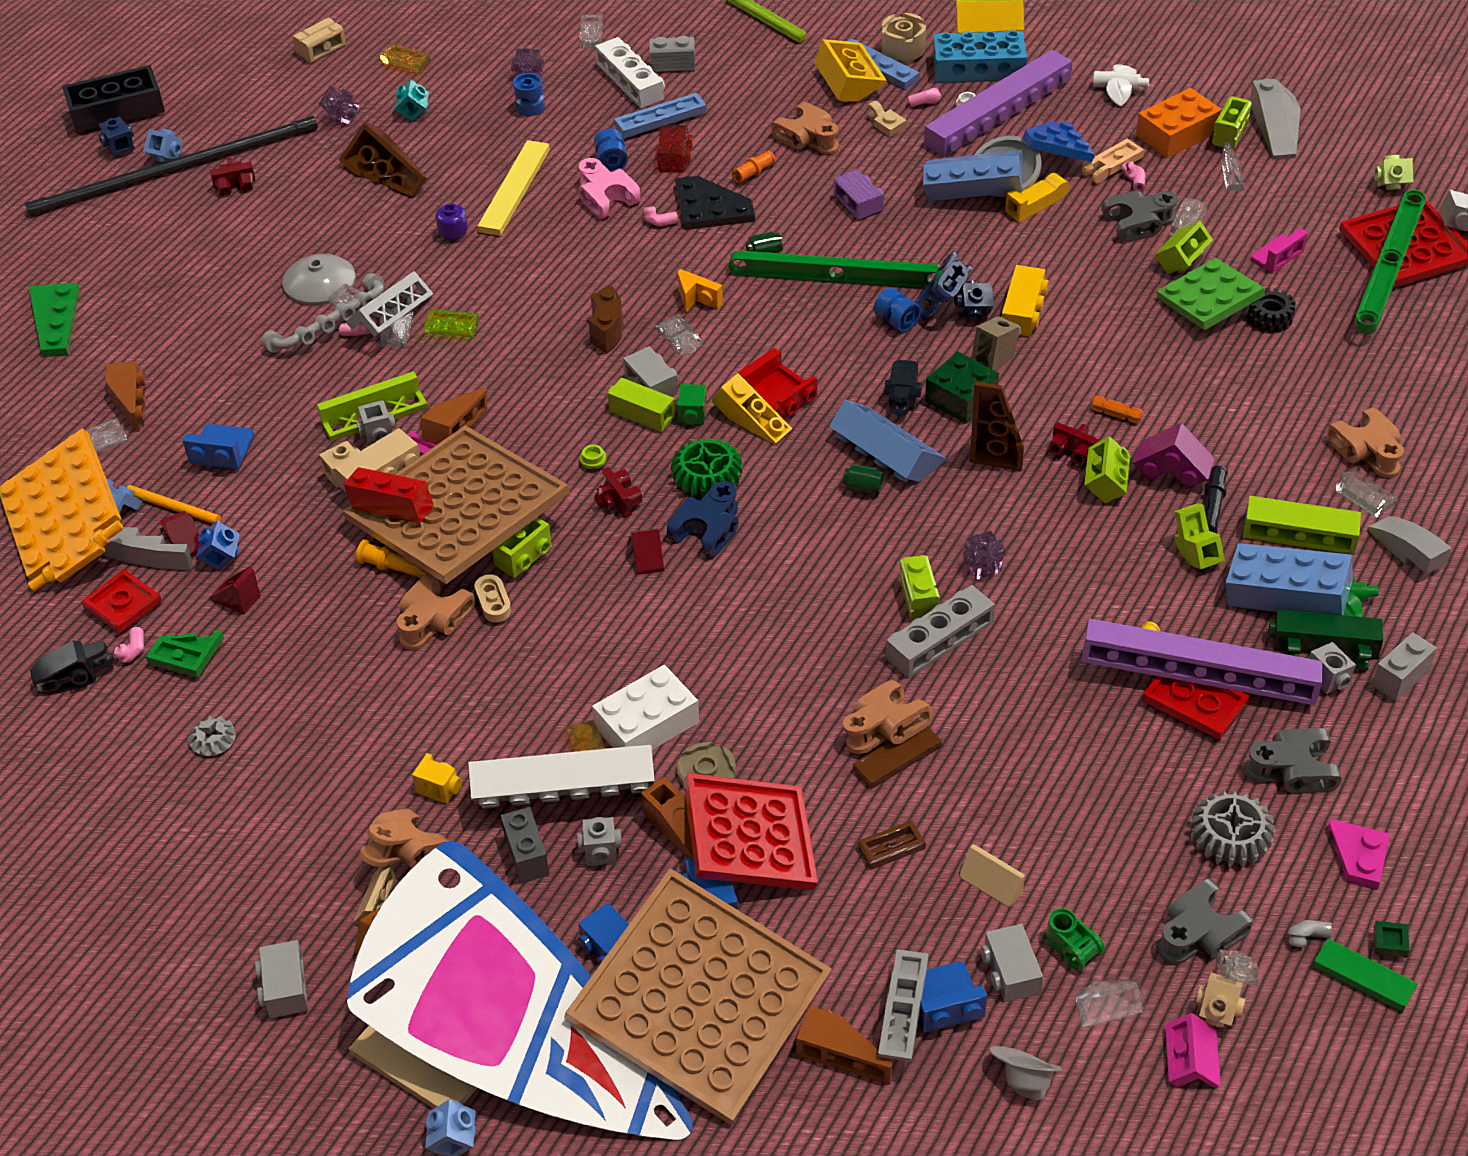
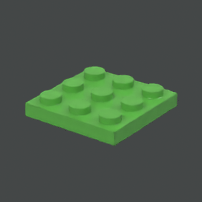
M1217 258L1208 261L1157 290V298L1203 330L1208 329L1265 296L1264 287Z

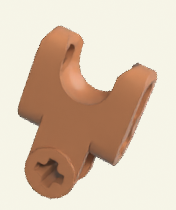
M801 102L795 106L796 119L780 117L771 123L773 137L796 150L808 146L821 154L829 155L837 152L839 149V143L835 139L839 132L838 126L833 123L831 116L826 111L808 102Z
M1373 407L1362 411L1360 428L1352 427L1342 420L1329 424L1327 439L1347 461L1356 463L1363 460L1375 474L1384 478H1392L1399 474L1401 467L1398 460L1404 454V448L1400 444L1401 436L1397 427L1379 410Z
M430 573L425 574L403 596L400 602L399 610L402 614L397 618V627L401 631L399 634L401 646L408 650H417L422 648L437 631L445 635L453 633L474 610V594L465 589H460L451 596L441 597L439 596L441 591L439 579Z
M895 680L887 681L863 695L856 702L854 713L844 718L843 728L849 734L846 740L847 748L852 753L863 754L871 751L887 739L894 744H900L931 724L933 709L929 704L920 699L904 704L903 686Z
M411 809L395 810L382 813L374 819L367 832L370 837L369 842L361 847L359 856L364 862L372 866L384 867L403 861L409 867L414 868L433 849L444 842H449V840L441 834L426 833L417 829L416 824L420 817Z

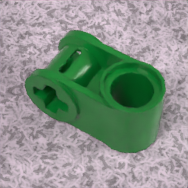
M1058 908L1051 912L1045 934L1046 941L1065 958L1066 962L1077 971L1083 970L1086 962L1095 955L1101 956L1105 952V946L1101 938L1078 919L1072 911ZM1056 927H1062L1066 930H1060Z

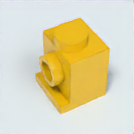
M426 753L412 774L416 793L448 804L453 794L459 792L462 786V778L456 775L455 768L444 762L433 761V757L429 753Z

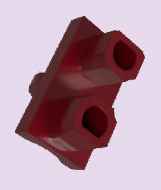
M231 156L226 157L228 164L219 165V168L210 170L213 186L217 188L221 196L230 194L232 192L230 185L240 183L241 190L253 189V181L256 180L252 162L242 163V161L232 163Z
M1057 422L1053 427V437L1050 442L1049 451L1057 456L1062 455L1064 451L1071 453L1073 462L1083 466L1087 462L1089 447L1100 442V440L1088 434V425L1082 424L1077 430Z
M610 467L602 469V474L606 480L603 485L598 486L596 489L597 492L594 496L596 504L599 507L609 508L616 505L624 518L631 516V507L642 503L640 489L638 486L624 489L631 486V478L626 469L615 473L612 472Z

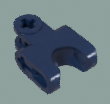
M955 250L944 259L932 280L922 289L914 301L921 307L920 318L923 320H928L944 302L947 303L957 294L973 268L970 263L965 265L956 257L958 253ZM922 300L930 302L929 304L932 307L929 311L923 308Z
M726 481L718 482L711 487L701 501L693 497L687 498L668 521L667 537L673 541L681 542L691 534L704 535L702 537L703 554L715 558L733 537L738 528L739 518L735 516L738 512V503L735 500L737 496L735 485Z

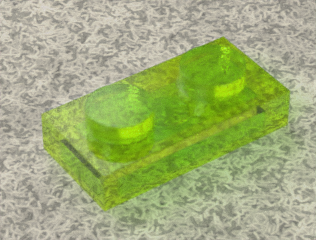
M430 309L424 324L425 333L474 338L480 322L479 313Z

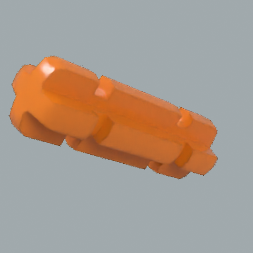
M1098 395L1094 397L1091 409L1100 413L1105 411L1104 414L1122 420L1127 418L1128 422L1134 424L1140 422L1143 411L1139 408L1132 407L1131 409L1127 404L1111 399L1106 401L1105 397Z

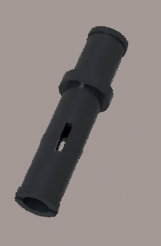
M1219 465L1211 469L1210 480L1205 487L1206 502L1204 507L1208 529L1216 534L1222 500L1227 493L1225 483L1228 476V470Z

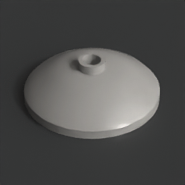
M1002 136L985 143L975 153V155L1022 150L1023 190L1032 186L1041 172L1042 161L1039 151L1029 148L1022 137ZM998 194L991 196L1006 197V194Z
M314 254L292 264L285 272L282 284L285 294L292 301L307 306H321L336 302L345 297L353 289L356 275L353 266L347 260L332 254Z

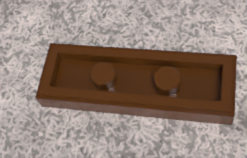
M926 727L900 744L888 742L853 763V770L872 789L942 746V740L929 727Z

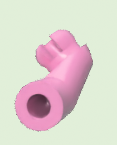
M653 206L643 209V218L647 223L658 227L678 223L676 212L660 215L656 214V208Z
M131 628L129 631L130 643L127 646L120 644V648H115L114 655L120 662H131L143 652L144 631L142 628Z

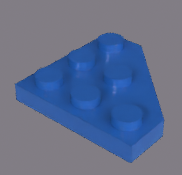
M1050 121L1026 129L1022 137L1028 147L1091 163L1095 156V153L1089 147V143L1084 141L1081 137L1082 135L1074 129V125L1067 121H1061V123Z

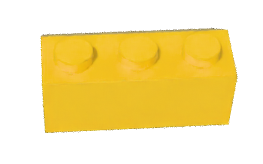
M956 0L955 33L1007 32L1015 30L1023 31L1024 36L1023 0Z
M822 39L814 63L838 100L842 102H859L886 84L887 80L862 43Z

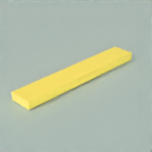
M527 140L479 222L478 232L497 236L502 235L550 151L549 144Z

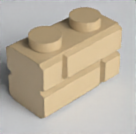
M329 17L293 36L296 53L310 64L346 45L343 27Z

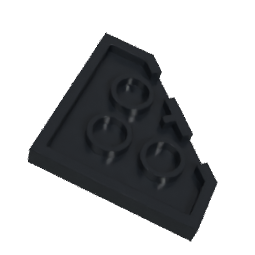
M700 176L675 178V187L685 230L755 222L752 199Z

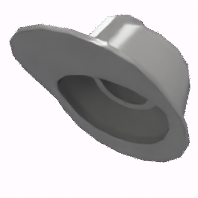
M993 1046L989 1049L993 1056L1005 1062L1007 1083L1022 1097L1035 1100L1043 1099L1051 1085L1054 1072L1062 1070L1060 1066L1046 1063L1033 1055L1017 1049L1003 1046Z

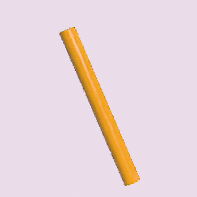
M132 485L127 487L135 491L133 497L178 513L185 511L190 513L193 518L210 524H214L216 521L220 522L221 520L220 515Z

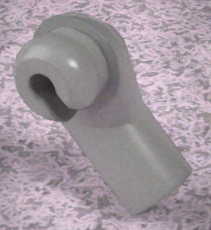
M1303 920L1290 927L1288 934H1290L1289 944L1291 946L1304 947L1306 945V936L1330 938L1332 924L1331 922Z

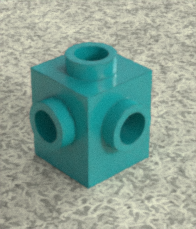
M410 80L406 85L402 84L397 89L394 109L413 122L427 109L429 92L422 85Z

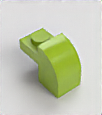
M1197 503L1174 511L1178 534L1174 535L1175 542L1188 564L1198 569H1203L1225 561L1220 535L1209 531L1203 504Z

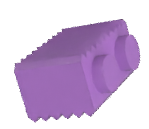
M858 169L851 170L850 173L847 172L842 176L839 175L834 178V196L837 200L839 199L842 205L844 204L847 210L849 209V212L857 220L883 210V201L885 199L883 191L880 188H876L871 183L870 178L867 175H863Z

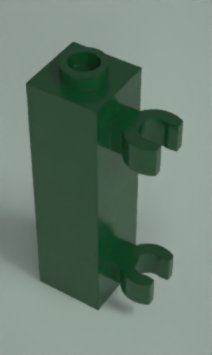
M1277 609L1275 621H1269L1268 637L1273 638L1274 650H1285L1286 655L1297 657L1300 652L1310 653L1333 642L1346 656L1356 657V669L1368 670L1369 660L1379 659L1384 641L1383 619Z

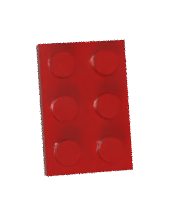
M1156 676L1143 693L1142 701L1220 741L1246 707L1250 696L1241 691Z

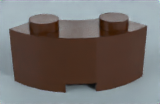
M610 284L591 296L593 316L588 319L590 342L606 354L618 345L623 336L621 298Z

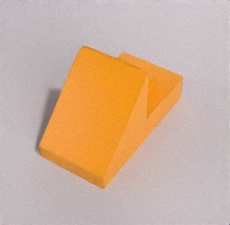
M682 269L678 271L679 292L686 312L696 302L715 309L721 307L723 304L721 284Z

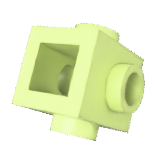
M1399 155L1385 156V160L1378 162L1374 169V178L1378 181V187L1386 186V190L1401 189V185L1413 183V159H1400Z

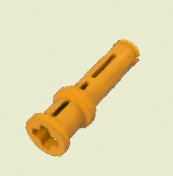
M364 539L357 548V563L363 564L367 562L376 565L379 570L390 568L419 578L427 574L425 570L402 555L393 553V550L388 546L381 548L372 545L369 540Z

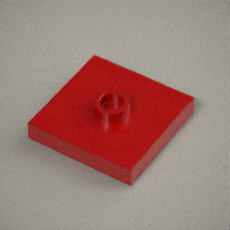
M123 569L81 602L83 608L120 634L158 605L162 599L160 594Z

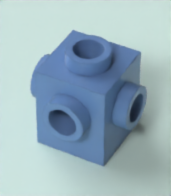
M161 128V132L149 129L143 152L154 155L153 160L165 162L179 157L182 151L183 140L175 137V132Z
M447 1100L429 1111L426 1119L425 1149L442 1156H459L473 1148L476 1132V1111L454 1100Z

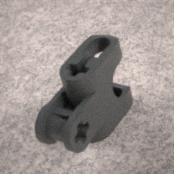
M1132 191L1105 199L1101 210L1107 220H1120L1117 225L1116 235L1121 242L1128 243L1152 237L1160 232L1162 225L1174 223L1177 218L1174 208L1177 206L1178 197L1170 191H1161L1149 196H1144L1140 191ZM1114 206H1120L1119 208L1111 210V208H1113Z
M1322 728L1281 730L1274 734L1271 742L1259 741L1254 743L1249 750L1250 759L1245 764V773L1252 781L1257 783L1283 782L1285 789L1290 793L1330 792L1337 789L1342 782L1339 768L1335 764L1321 763L1313 758L1314 756L1324 755L1331 744L1328 731Z
M1206 879L1178 897L1168 908L1167 915L1172 920L1164 925L1163 938L1158 947L1159 955L1163 960L1171 964L1184 963L1202 949L1212 958H1217L1248 936L1254 919L1242 910L1232 915H1222L1215 912L1211 906L1215 903L1219 887L1211 879Z

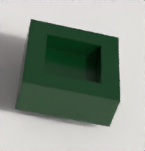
M1375 921L1373 927L1375 955L1408 958L1410 952L1408 924Z

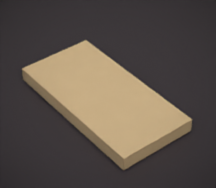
M368 1026L349 1047V1052L352 1056L433 1109L447 1100L458 1101L463 1105L477 1089V1087L434 1067L408 1052L371 1026Z

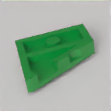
M220 630L213 631L212 636L197 637L196 633H186L181 636H160L146 655V659L150 665L198 678L224 640V636Z

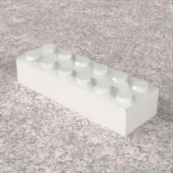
M651 745L468 762L471 799L476 804H479V806H482V808L500 807L499 802L510 801L512 805L530 804L529 799L540 798L543 803L560 801L559 796L570 795L572 800L590 798L589 793L601 792L602 797L620 795L619 790L631 789L632 794H640L655 783Z

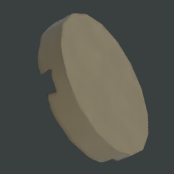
M703 742L694 744L684 750L682 757L677 762L678 779L684 787L683 780L687 773L735 778L736 763L734 756L727 748L715 746V743Z

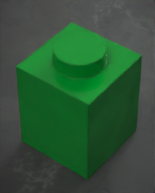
M680 384L677 403L678 424L704 425L707 408L706 385Z

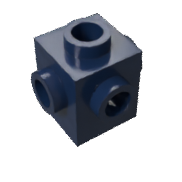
M121 117L111 118L99 124L101 133L98 134L100 143L103 147L108 148L113 157L135 149L132 137H134L132 128L129 124H125Z
M974 280L963 283L954 296V305L958 307L959 316H967L970 319L988 316L994 307L992 283H979Z

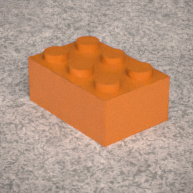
M1190 87L1139 112L1136 136L1164 157L1169 158L1214 134L1215 122L1222 109Z

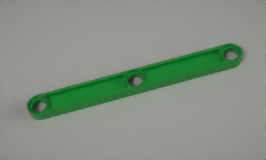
M1409 190L1405 192L1356 314L1354 327L1362 334H1372L1376 332L1424 209L1426 196L1421 191ZM1409 200H1414V201H1417V202H1419V203H1413V202H1410ZM1386 259H1394L1396 262L1387 261ZM1361 320H1369L1373 323L1366 324L1361 322Z
M752 251L733 252L730 255L728 264L731 273L739 276L924 288L932 280L929 278V275L936 274L940 266L926 263ZM742 260L746 265L737 266L734 261ZM840 267L843 272L834 273L831 271V268Z

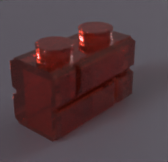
M673 125L661 126L657 150L659 172L673 171L684 173L686 171V163H691L693 135H689L687 125H676L675 127Z

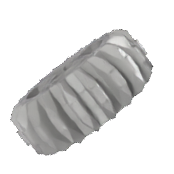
M1222 789L1219 796L1210 793L1207 799H1201L1198 807H1195L1193 810V819L1190 822L1192 841L1196 842L1197 851L1205 850L1206 859L1215 857L1217 865L1221 861L1227 862L1229 868L1234 862H1237L1242 868L1246 861L1254 865L1257 859L1263 858L1267 850L1272 846V838H1274L1275 834L1273 816L1268 814L1267 806H1259V798L1250 800L1248 793L1239 796L1236 790L1231 795H1227Z

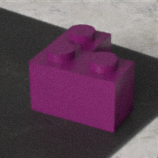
M1180 423L1140 441L1133 464L1149 481L1171 472L1188 489L1208 480L1215 458Z

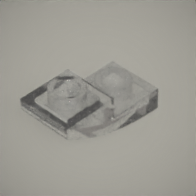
M675 315L656 325L658 333L669 341L672 350L680 356L690 355L703 345L699 336L679 315Z
M1219 950L1216 962L1218 972L1222 978L1252 986L1258 985L1257 963H1253L1250 956L1235 950Z

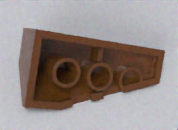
M365 122L339 158V161L352 173L412 197H415L427 179L391 137L381 128Z
M975 381L969 462L1022 471L1024 446L1003 386Z

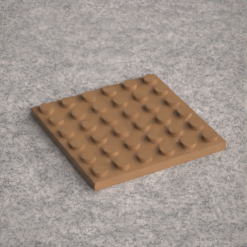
M465 425L394 474L426 481L434 507L420 524L352 509L351 505L343 510V514L346 520L447 584L570 494L568 484Z
M670 868L567 1009L564 1018L729 1125H732L830 975L832 969Z

